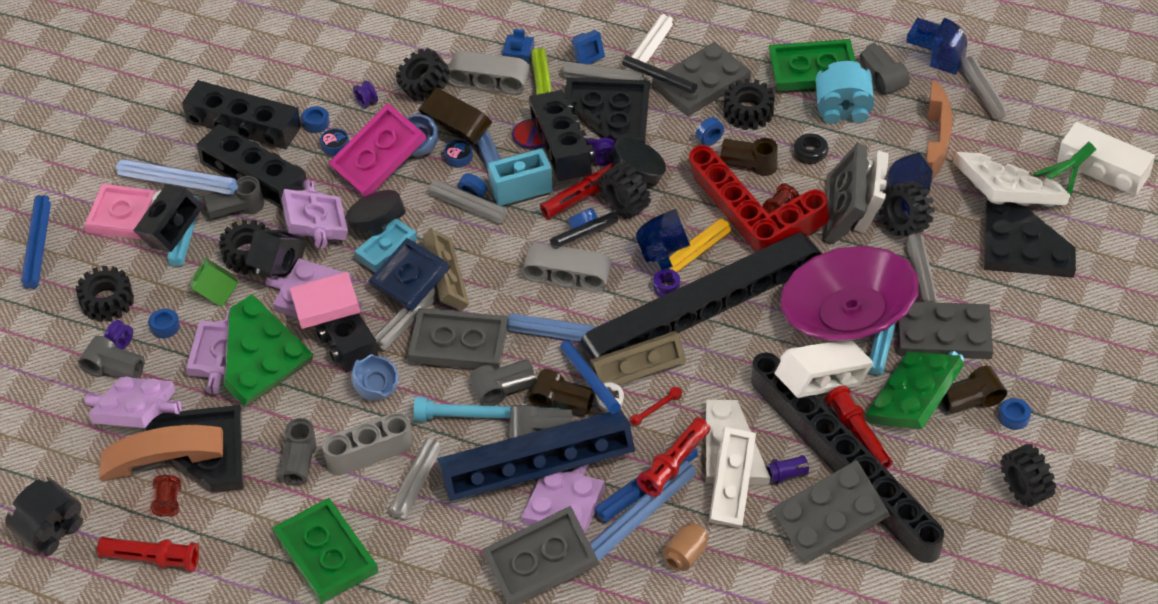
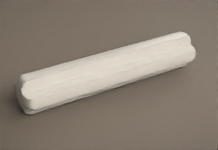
M665 14L660 15L631 57L647 63L673 26L672 17Z

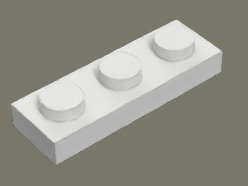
M724 427L722 430L708 522L735 528L743 526L756 433L730 427Z

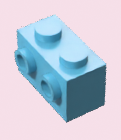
M542 148L487 163L489 187L497 205L502 206L553 192L552 168Z

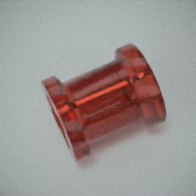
M782 183L776 188V194L763 203V208L770 214L800 195L793 186Z
M164 474L153 479L155 498L150 506L153 514L160 517H172L178 514L180 506L177 502V495L182 485V481L178 477Z

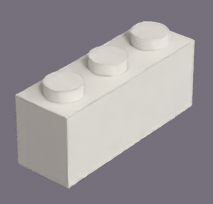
M1075 122L1061 142L1057 162L1060 163L1070 159L1089 141L1097 150L1079 166L1078 171L1136 196L1151 174L1155 155L1079 122Z
M852 340L832 341L787 349L780 358L781 362L775 371V375L797 398L830 392L842 385L848 388L861 386L874 362Z

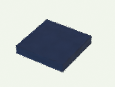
M406 238L368 282L373 288L412 312L451 267L445 260Z

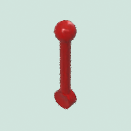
M672 387L669 395L639 415H632L630 417L631 425L639 426L642 419L669 401L679 400L682 396V390L679 387Z

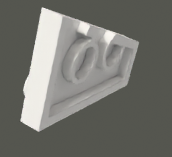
M877 150L872 160L867 159L869 161L866 173L868 188L865 203H867V211L862 219H858L855 222L853 229L863 234L871 224L886 196L882 192L887 182L884 178L887 173L889 154Z
M706 400V421L711 428L709 434L706 435V484H714L724 427L751 432L738 400ZM755 443L749 485H770V475Z

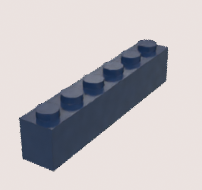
M620 409L619 412L614 414L607 412L437 458L449 501H454L635 451L630 423Z

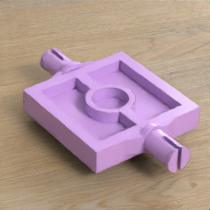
M305 180L302 185L304 190L302 191L284 189L281 199L288 233L298 236H313L317 248L319 246L325 248L328 244L327 240H346L348 228L339 196L317 192L313 180L311 182Z
M299 258L287 277L282 278L276 275L266 277L265 284L267 286L280 289L272 304L274 311L298 318L290 288L344 272ZM349 274L351 283L353 284V277L351 274ZM358 302L359 308L361 310L362 302Z
M232 305L228 307L225 320L216 322L199 321L186 366L188 376L209 378L206 392L212 394V392L214 395L218 394L221 380L224 379L226 340L228 335L227 321L229 309Z
M120 377L107 393L102 395L87 393L85 396L86 406H94L89 412L91 422L94 424L146 428L151 420L164 412L179 414L182 409L180 401L169 400L176 392L173 381Z
M589 464L573 468L571 472L561 471L540 477L522 515L523 524L530 526L571 506L586 534L595 514V507L600 503L606 489L605 481L584 476Z

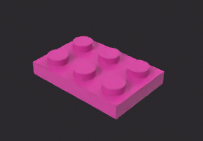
M387 103L328 164L365 197L373 193L427 137L420 129Z

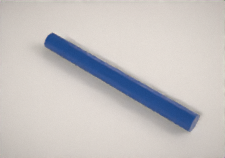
M568 340L563 341L560 349L609 412L612 414L619 412L621 409L619 402L573 344Z

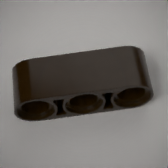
M437 87L433 89L418 108L422 115L431 118L437 126L472 145L477 144L492 124L490 118L483 112Z

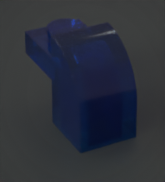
M917 17L907 34L906 43L932 51L930 67L954 75L957 74L961 59L966 57L967 37L960 26L945 17L941 24Z
M920 152L902 157L891 165L888 172L887 187L906 181H916V184L921 183L923 185L922 190L928 189L930 191L933 171ZM904 199L903 210L910 216L909 205Z
M676 209L650 219L636 233V239L646 263L658 261L661 271L673 267L668 254L690 246Z

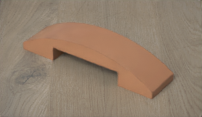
M932 81L928 109V120L939 121L938 142L928 141L924 182H931L944 165L952 131L951 105L938 81Z
M181 425L152 429L128 436L113 443L101 452L99 478L101 481L130 476L132 475V467L188 456L192 463L223 457V430L221 427Z

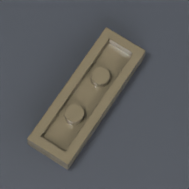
M430 228L423 234L426 250L445 260L451 267L436 284L438 298L443 304L462 311L470 304L452 239Z
M674 331L591 359L590 362L593 371L603 383L612 382L620 385L684 363L686 359L679 333Z

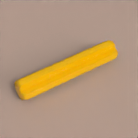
M718 219L661 263L662 269H671L678 273L731 232L729 222L724 219Z

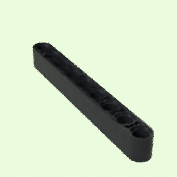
M795 233L588 331L582 337L580 345L589 358L594 359L674 331L680 333L787 282L796 269L813 257L821 255L822 252L805 233Z
M769 352L757 354L752 362L751 383L753 388L834 473L857 460L890 514V517L881 521V523L918 561L923 563L936 561L940 557L943 545L944 529L815 395L797 398L775 375V371L781 362L776 355Z

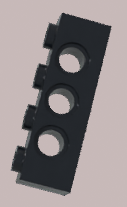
M200 80L196 81L182 102L186 122L214 129L218 124H221L228 129L235 130L240 136L248 140L264 143L271 147L287 150L301 128L298 107Z
M562 90L529 96L531 120L558 182L592 175L591 163H595L594 150L592 146H588L585 130L580 131L579 118L577 114L573 115L570 99H565Z
M218 124L196 144L202 165L222 176L234 178L236 181L244 176L257 178L264 200L282 210L284 209L281 198L284 189L304 190L302 185L307 179L305 171L300 166L287 162L278 154L271 153L262 148L255 141H249L240 136L233 129H228Z

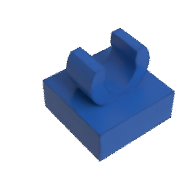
M514 29V35H507L502 56L520 58L529 64L532 56L531 51L534 49V37L525 36V30Z
M592 30L586 34L581 33L574 36L571 40L577 63L591 64L605 57L600 32Z

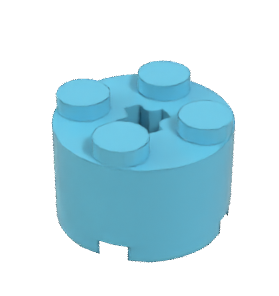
M854 61L835 62L828 65L829 69L822 73V70H820L816 75L815 81L818 111L823 116V120L828 124L852 119V121L857 123L866 121L868 114L874 107L870 70L867 68L866 71L861 68L860 63Z

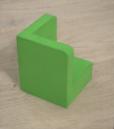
M205 257L189 283L194 291L217 305L223 306L237 286L238 280L235 275Z

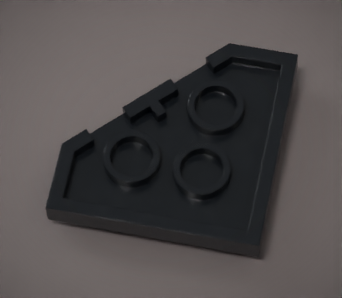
M567 77L565 99H570L574 113L603 137L612 139L614 143L621 138H632L646 143L650 81Z
M986 199L984 270L1074 278L1076 271V248L1026 206L1015 202L995 204Z
M240 405L186 410L179 412V414L163 413L153 418L146 426V431L181 425L221 427L223 430V457L194 463L191 462L188 456L167 461L211 492L244 488L242 411Z

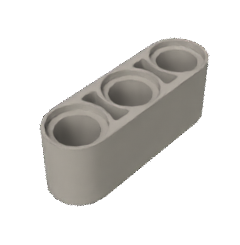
M457 51L453 54L448 67L450 70L448 82L459 88L517 95L524 89L530 68L527 62L520 58Z
M534 243L529 246L522 268V275L527 280L535 283L589 292H600L605 289L612 261L608 256L599 252L562 246L555 249L550 244Z
M392 413L328 436L322 445L326 469L333 475H344L407 452L413 444L410 419L403 413Z

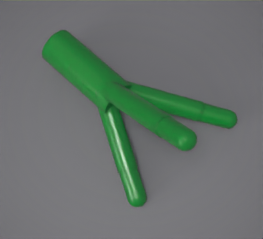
M1088 141L1070 159L1036 171L1034 176L1039 177L1048 174L1047 178L1052 179L1072 167L1066 190L1071 196L1079 166L1097 149Z

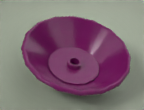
M870 246L837 248L813 257L792 273L782 288L780 308L789 324L809 337L829 341L862 339L887 330L907 315L918 297L919 277L908 260L890 250Z

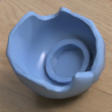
M414 114L407 117L427 137L410 156L422 157L429 154L435 148L438 141L436 123L426 115Z
M370 354L360 361L358 359L355 361L351 380L354 390L362 398L369 401H379L394 393L397 389L399 375L395 365L387 358Z

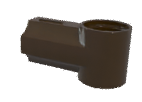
M760 138L754 141V143L724 139L720 158L724 163L752 167L756 174L768 176L775 173L778 169V145L776 141L770 138Z
M986 365L974 370L967 379L952 383L941 401L945 411L953 414L981 403L985 407L995 406L1002 402L1008 393L993 368Z
M544 369L539 372L528 400L533 406H539V408L557 407L571 409L572 412L587 415L592 408L595 392L592 388L564 381V378L556 371Z

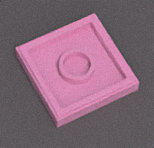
M102 184L84 225L86 233L142 240L133 230L151 206L152 197L157 190Z
M348 271L290 288L301 329L360 312Z

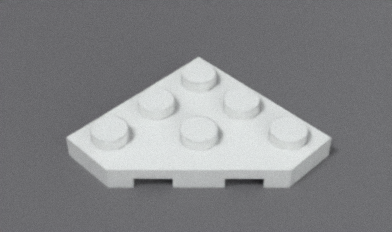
M956 152L953 163L992 203L1004 204V202H1015L1023 206L1034 203L1046 207L1068 204L1070 194L1056 181L1045 178L1042 182L1036 177L1029 176V171L1011 164H1007L1004 167L999 163L991 161L992 157L982 153Z

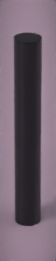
M626 55L623 58V66L691 94H694L697 90V83Z
M615 212L608 213L552 237L550 244L555 249L617 223L618 216Z

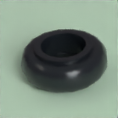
M813 133L801 135L796 139L793 146L797 158L807 163L822 161L829 151L827 141L822 136ZM810 146H812V147H815V148H817V149H815V150H809V149H806L805 147H810Z

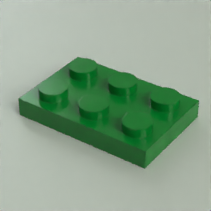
M851 39L769 45V58L776 92L816 89L815 79L820 70L823 73L829 69L828 65L839 61L856 62Z
M908 351L865 414L869 423L923 429L963 368L964 363L961 356Z
M330 498L272 527L274 536L321 604L379 572L378 565Z

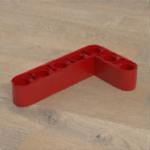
M699 145L694 147L689 153V161L694 179L756 252L798 232H803L808 236L827 224L830 219L828 199L821 190H809L768 214L711 147Z

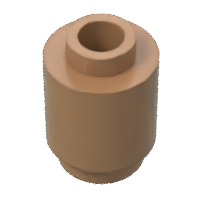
M693 522L681 526L663 548L662 552L665 557V563L673 570L688 571L707 548L709 535L706 530Z

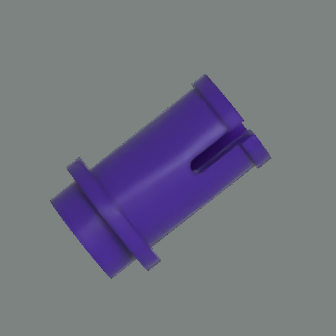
M800 455L799 457L782 461L772 459L771 463L766 465L770 475V482L782 484L785 479L808 475L809 466L796 469V465L808 463L806 457Z

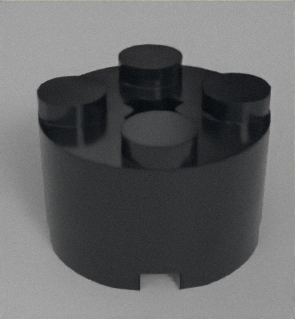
M46 477L47 482L38 479L28 485L12 503L16 509L12 516L7 513L5 525L35 552L50 556L57 550L60 543L59 540L67 533L74 534L78 531L83 523V519L80 517L81 503L52 478Z

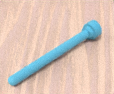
M415 397L414 422H427V419H433V416L510 419V406L434 404V401H429L428 397Z

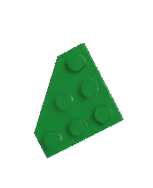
M253 294L229 309L224 387L245 407L310 363L314 354Z

